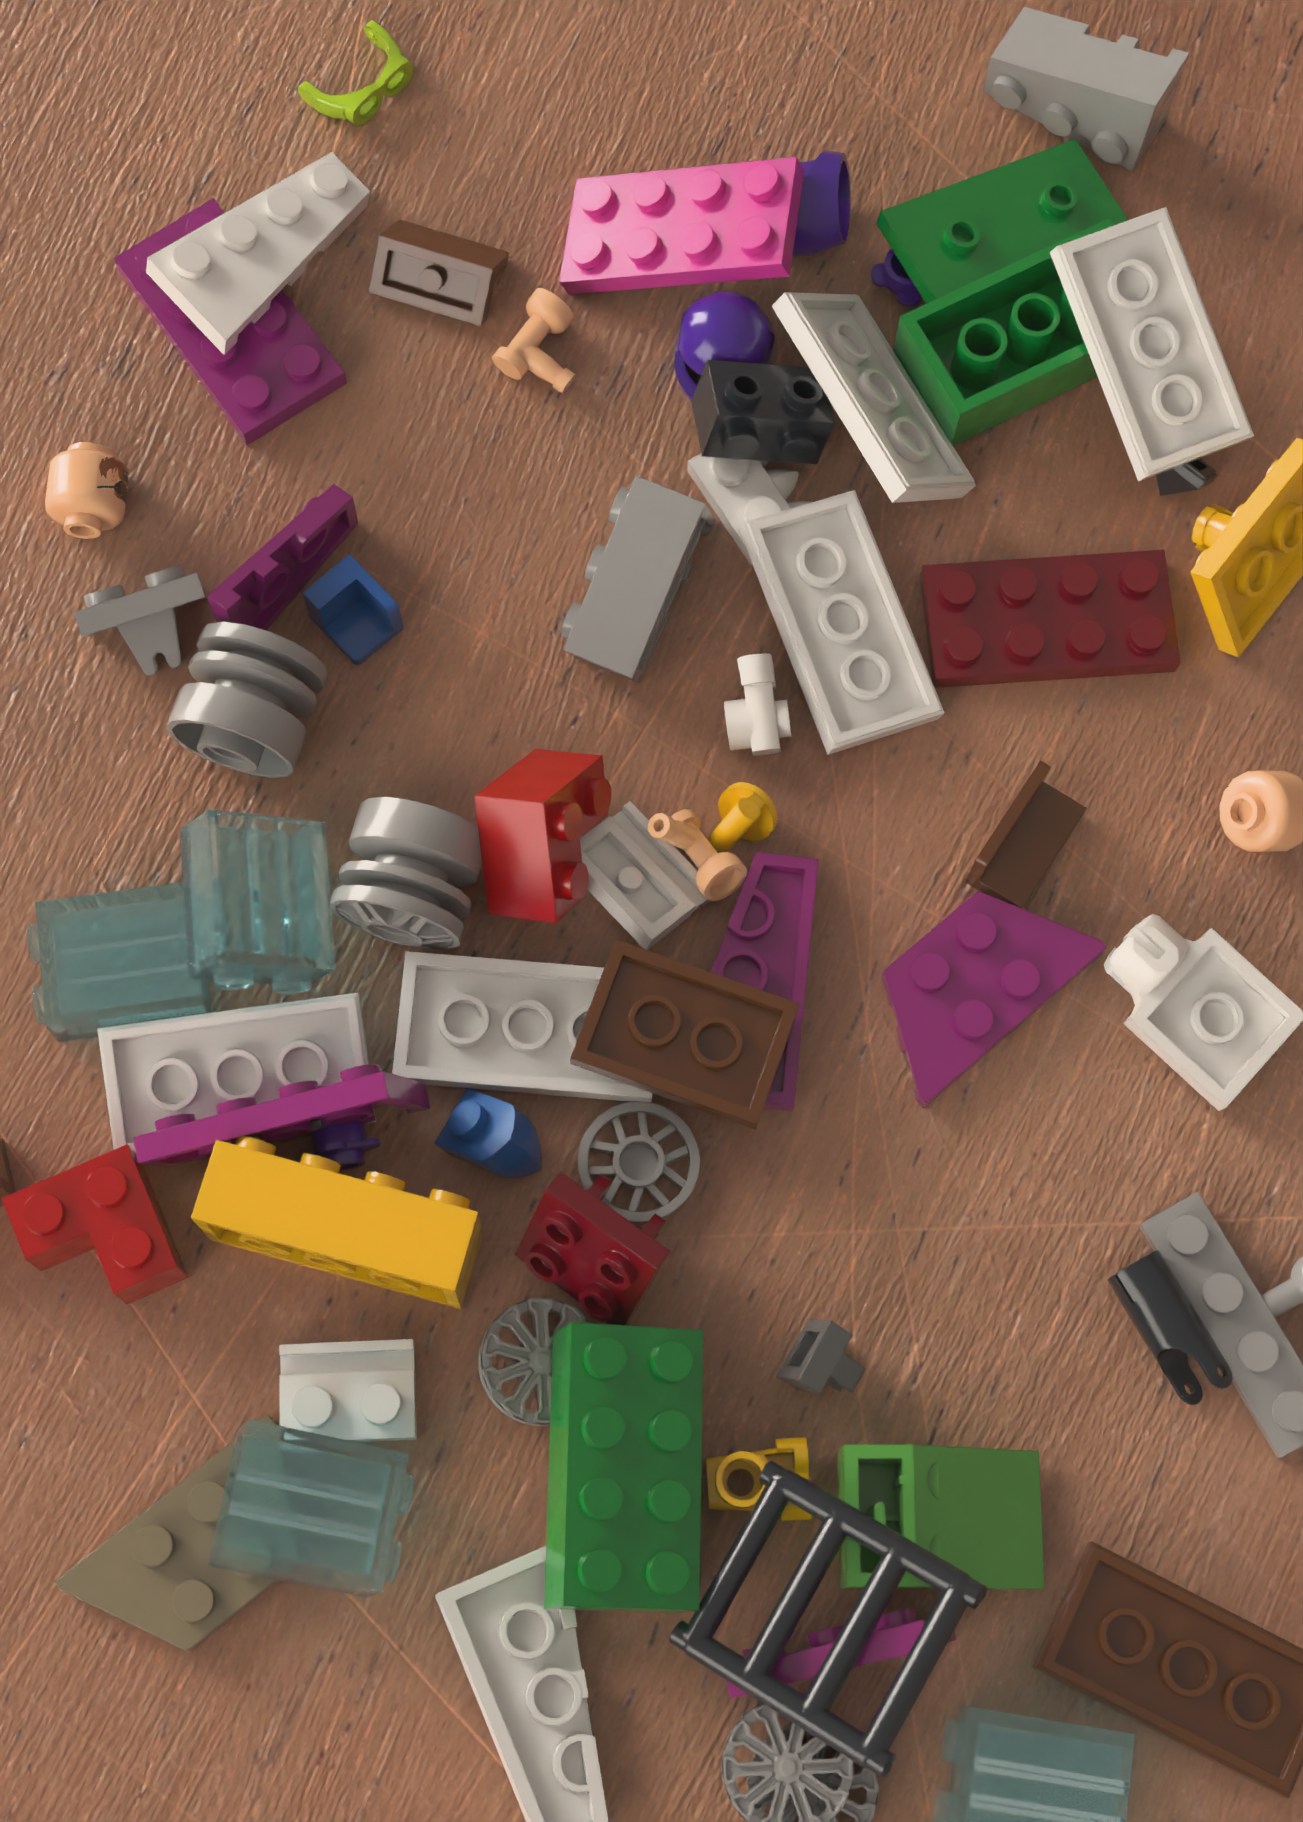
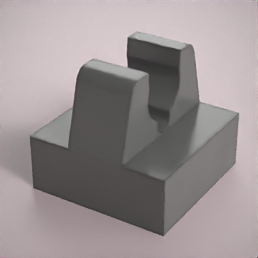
M808 1319L776 1377L801 1391L821 1394L825 1384L836 1390L841 1391L844 1388L853 1393L866 1368L843 1353L853 1334L832 1321Z

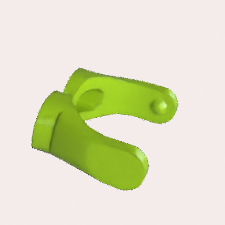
M373 20L364 26V32L371 42L388 55L387 63L375 83L360 90L341 95L322 93L307 81H304L297 87L302 99L321 114L336 119L348 120L356 126H362L377 113L382 104L383 95L386 97L397 95L411 80L414 70L412 62L404 57L390 34Z

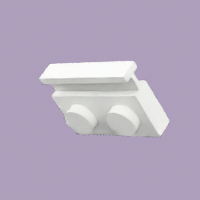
M629 801L619 813L613 817L609 816L580 838L582 863L588 869L589 881L587 890L644 949L648 950L687 920L701 905L705 906L710 901L697 888V870L673 845L652 837L648 832L649 820Z
M413 1339L279 1345L281 1375H279L280 1444L303 1445L416 1440L415 1341Z

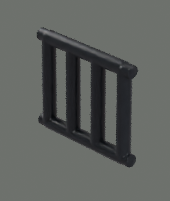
M769 1461L765 1465L759 1480L760 1483L765 1485V1488L699 1603V1611L694 1612L689 1623L682 1620L675 1626L670 1634L669 1642L683 1650L689 1657L860 1766L868 1768L880 1777L885 1778L890 1773L896 1757L894 1753L889 1751L967 1606L976 1609L985 1598L987 1587L971 1578L969 1574L799 1474L780 1466L774 1461ZM788 1502H791L821 1520L822 1523L750 1653L745 1658L714 1639L713 1636ZM846 1536L877 1553L881 1558L808 1691L803 1695L773 1676L771 1672ZM907 1571L942 1593L868 1729L864 1733L830 1712V1709Z

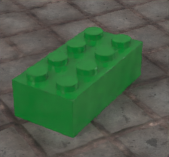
M1110 218L900 316L893 351L953 446L1098 377L1050 252L1056 246L1114 226Z
M571 1322L553 1332L544 1609L656 1613L699 1611L703 1330Z

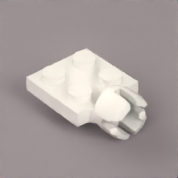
M1151 914L1127 933L1118 948L1115 947L1110 952L1104 963L1106 972L1131 994L1135 1004L1131 1015L1123 1024L1218 1111L1227 1108L1303 1021V1010L1212 928L1206 931L1197 941L1184 939L1160 916Z

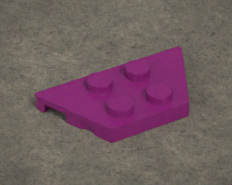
M977 891L887 967L882 974V981L889 1005L894 1009L898 1023L896 1030L903 1053L906 1052L916 1086L914 1089L916 1100L924 1109L1100 957L1107 946L1097 938Z

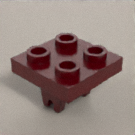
M560 1172L546 1188L515 1256L525 1262L529 1270L536 1277L543 1281L554 1283L577 1300L583 1310L592 1318L607 1322L609 1325L627 1326L636 1314L671 1252L656 1241L659 1235L658 1232L666 1220L655 1213L645 1226L639 1229L602 1202L612 1181L600 1175L592 1186L586 1190Z

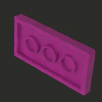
M213 198L114 257V260L122 277L245 444L249 445L347 384L343 369L283 289L271 300L270 308L256 323L251 321L238 334L237 343L223 355L146 273L147 257L225 213Z

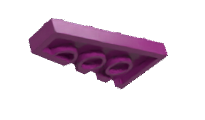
M755 852L710 972L800 1003L764 1105L766 1109L793 1111L819 859Z
M379 1064L353 1067L340 1073L342 1082L319 1088L317 1081L297 1082L279 1088V1099L257 1104L254 1097L238 1098L216 1105L218 1115L196 1120L194 1114H179L155 1121L156 1131L133 1137L137 1161L140 1164L169 1167L210 1158L216 1140L235 1145L236 1140L240 1137H250L259 1134L260 1140L265 1142L287 1141L310 1136V1132L313 1131L311 1125L313 1121L321 1120L322 1126L346 1122L375 1121L373 1108L386 1105L405 1108L407 1114L430 1109L425 1083L381 1071Z

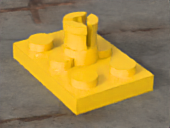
M1296 438L1282 457L1273 462L1260 485L1235 512L1212 504L1211 507L1207 506L1201 511L1193 528L1192 541L1197 544L1195 549L1202 553L1198 557L1195 567L1191 570V575L1218 649L1236 657L1241 656L1303 576V439Z

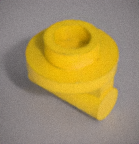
M738 782L730 785L719 798L718 809L722 821L710 834L709 842L716 851L728 852L740 838L748 841H760L767 838L775 829L778 821L777 810L771 798L759 787L750 783Z

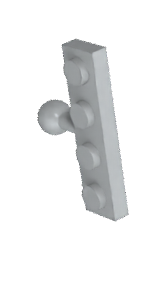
M1199 1192L1192 1194L1141 1223L1139 1228L1153 1251L1159 1250L1229 1365L1234 1387L1277 1459L1303 1446V1364L1275 1319L1303 1303V1256L1293 1265L1289 1280L1261 1295Z

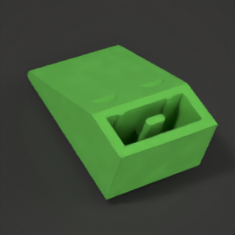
M844 1444L837 1451L839 1499L969 1574L971 1578L985 1585L987 1590L1045 1589L1039 1451L932 1445ZM846 1536L839 1549L840 1590H863L881 1556ZM906 1571L896 1590L937 1589Z

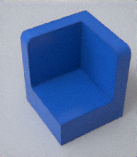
M350 554L302 592L310 619L355 665L362 664L403 630L399 605Z

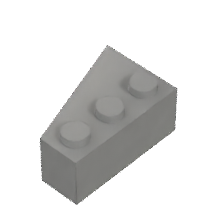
M1024 7L990 57L982 92L992 96L1001 106L1007 109H1016L1042 123L1051 133L1058 136H1066L1072 140L1076 139L1079 144L1094 151L1103 161L1118 164L1133 172L1166 120L1190 53L1173 48L1169 55L1165 57L1138 49L1140 46L1138 38L1122 34L1117 43L1088 35L1090 33V26L1088 24Z
M635 475L630 489L622 486L613 501L608 521L614 523L615 526L606 547L600 544L595 547L584 578L591 581L583 603L573 602L569 608L560 636L567 639L563 649L567 653L639 683L670 618L668 611L680 583L686 584L692 572L693 564L689 563L699 537L701 534L708 536L716 520L705 503Z

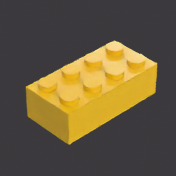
M240 1137L236 1140L235 1145L220 1140L215 1141L191 1215V1219L210 1240L462 1310L484 1235L478 1211L468 1209L469 1199L439 1189H432L429 1198L403 1191L406 1184L404 1181L373 1171H367L364 1180L339 1173L341 1167L339 1163L313 1154L303 1153L300 1162L281 1158L274 1155L276 1151L274 1145L252 1137Z

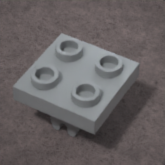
M181 565L144 576L148 588L126 595L123 585L119 584L84 595L87 608L73 612L82 637L117 627L146 675H153L157 671L158 666L155 660L157 653L165 655L170 667H177L181 663V654L174 608L206 598L198 573L185 576Z

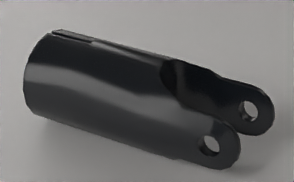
M1159 1250L1150 1253L1107 1279L1158 1365L1182 1401L1189 1405H1196L1202 1400L1203 1396L1201 1385L1189 1367L1188 1355L1198 1362L1208 1380L1215 1387L1224 1389L1232 1384L1233 1377L1229 1365ZM1217 1367L1222 1371L1223 1377L1219 1375ZM1185 1386L1190 1389L1191 1394L1187 1393Z

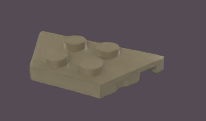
M268 1414L64 1573L54 1581L58 1588L185 1651L191 1652L301 1564L296 1534L293 1530L290 1515L287 1482L283 1475L277 1441V1425Z

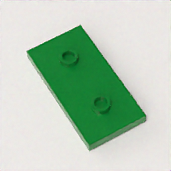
M1073 139L882 210L876 224L927 304L1108 218L1111 219L1114 225L1128 221V218L1077 140Z

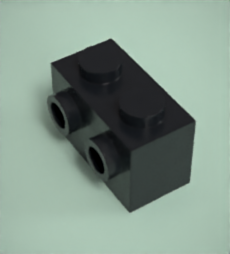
M707 360L691 401L702 457L817 464L835 425L831 403L809 367Z

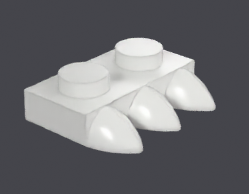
M699 454L688 460L687 472L752 566L739 532L741 526L747 521L812 503L811 501H795L790 503L786 501L796 486L799 473L798 471L781 468L765 471L764 467L769 461L702 457Z

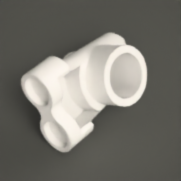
M764 653L739 657L737 659L738 670L740 672L741 685L744 687L745 699L724 701L730 751L752 748L753 756L780 753V738L792 737L787 699L775 701L774 698L776 681L772 655Z

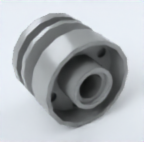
M217 622L207 624L201 630L196 644L199 652L191 658L188 666L191 676L197 683L185 684L179 690L166 725L170 737L196 755L226 768L269 778L288 777L295 770L307 736L305 726L297 718H307L315 712L318 705L316 695L323 690L328 676L326 666L310 651L270 631L238 623Z
M376 797L368 798L360 803L349 839L350 849L362 860L349 861L341 866L339 878L343 885L336 888L330 901L331 912L343 922L389 942L434 950L453 949L460 946L464 933V925L460 919L469 915L471 901L458 887H470L478 883L483 867L478 826L454 813L408 799Z

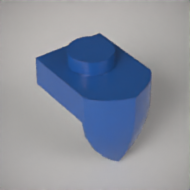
M470 1088L466 1089L434 1142L447 1154L504 1178L525 1177L542 1170L541 1145L536 1129L530 1120L512 1104Z

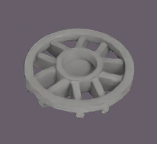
M627 1102L603 1112L588 1127L582 1138L578 1153V1171L583 1188L588 1190L592 1186L591 1177L603 1175L606 1178H615L602 1202L632 1224L647 1223L655 1213L661 1218H666L676 1212L693 1192L700 1169L698 1145L688 1125L673 1111L651 1102ZM637 1113L640 1135L626 1138L619 1117ZM646 1114L655 1115L669 1123V1125L652 1137H649ZM611 1122L618 1144L594 1141L599 1131ZM678 1132L686 1145L668 1154H664L659 1144ZM590 1151L613 1155V1165L588 1166ZM689 1156L688 1178L685 1180L669 1168L668 1165ZM661 1177H665L681 1189L672 1201H669L655 1186ZM622 1185L635 1190L628 1211L612 1205ZM643 1191H646L661 1206L652 1211L637 1212Z

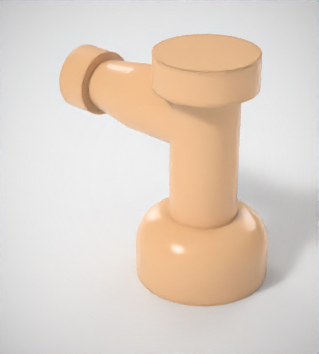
M537 288L526 303L529 319L507 348L503 346L498 348L492 356V360L504 374L515 380H520L529 370L537 377L553 384L552 387L564 394L573 382L576 374L568 368L563 369L538 346L548 333L559 334L565 331L573 321L574 315L569 306L557 295L546 289Z
M691 809L680 810L671 817L663 813H657L652 816L648 823L649 834L686 852L698 867L696 885L708 901L722 900L734 893L743 884L747 876L746 866L735 854L730 852L718 853L700 831L701 821Z

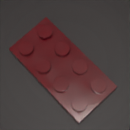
M1165 550L922 566L920 580L931 676L935 688L1176 672L1181 663Z

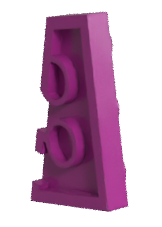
M333 484L319 497L311 499L297 517L207 595L216 623L245 624L267 631L357 526L358 519L353 497Z
M913 1607L882 1615L875 1627L876 1631L871 1634L853 1668L908 1654L927 1618L917 1620ZM843 1625L807 1634L810 1644L808 1649L785 1654V1650H783L771 1674L786 1684L815 1678ZM953 1632L948 1642L957 1640L955 1632ZM751 1649L743 1650V1657L747 1658ZM727 1681L731 1698L747 1695L746 1692Z

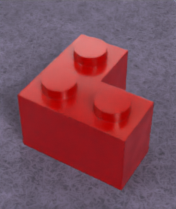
M535 749L474 795L488 914L557 923L586 897L589 875L586 865L582 863L580 838L608 815L611 803V786L609 781L605 779L603 755Z
M128 1144L1 1198L25 1260L40 1271L96 1249L113 1294L125 1304H130L189 1278L144 1166L138 1163L136 1153Z

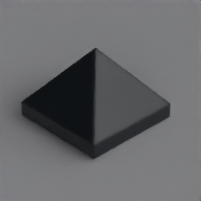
M1199 458L1159 473L1156 477L1160 496L1201 489L1215 480L1218 476L1216 474L1217 471Z

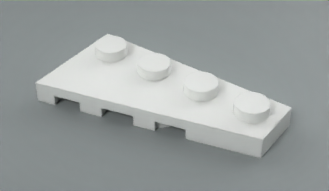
M331 152L147 257L146 273L220 352L225 355L237 343L238 334L251 321L256 323L270 308L271 300L285 285L291 286L305 272L306 264L318 251L324 252L362 213L368 205L370 191Z
M546 1546L435 1595L526 1822H608L595 1737L592 1736L588 1711V1691L585 1672L581 1667L575 1628L577 1627L575 1610L544 1609Z

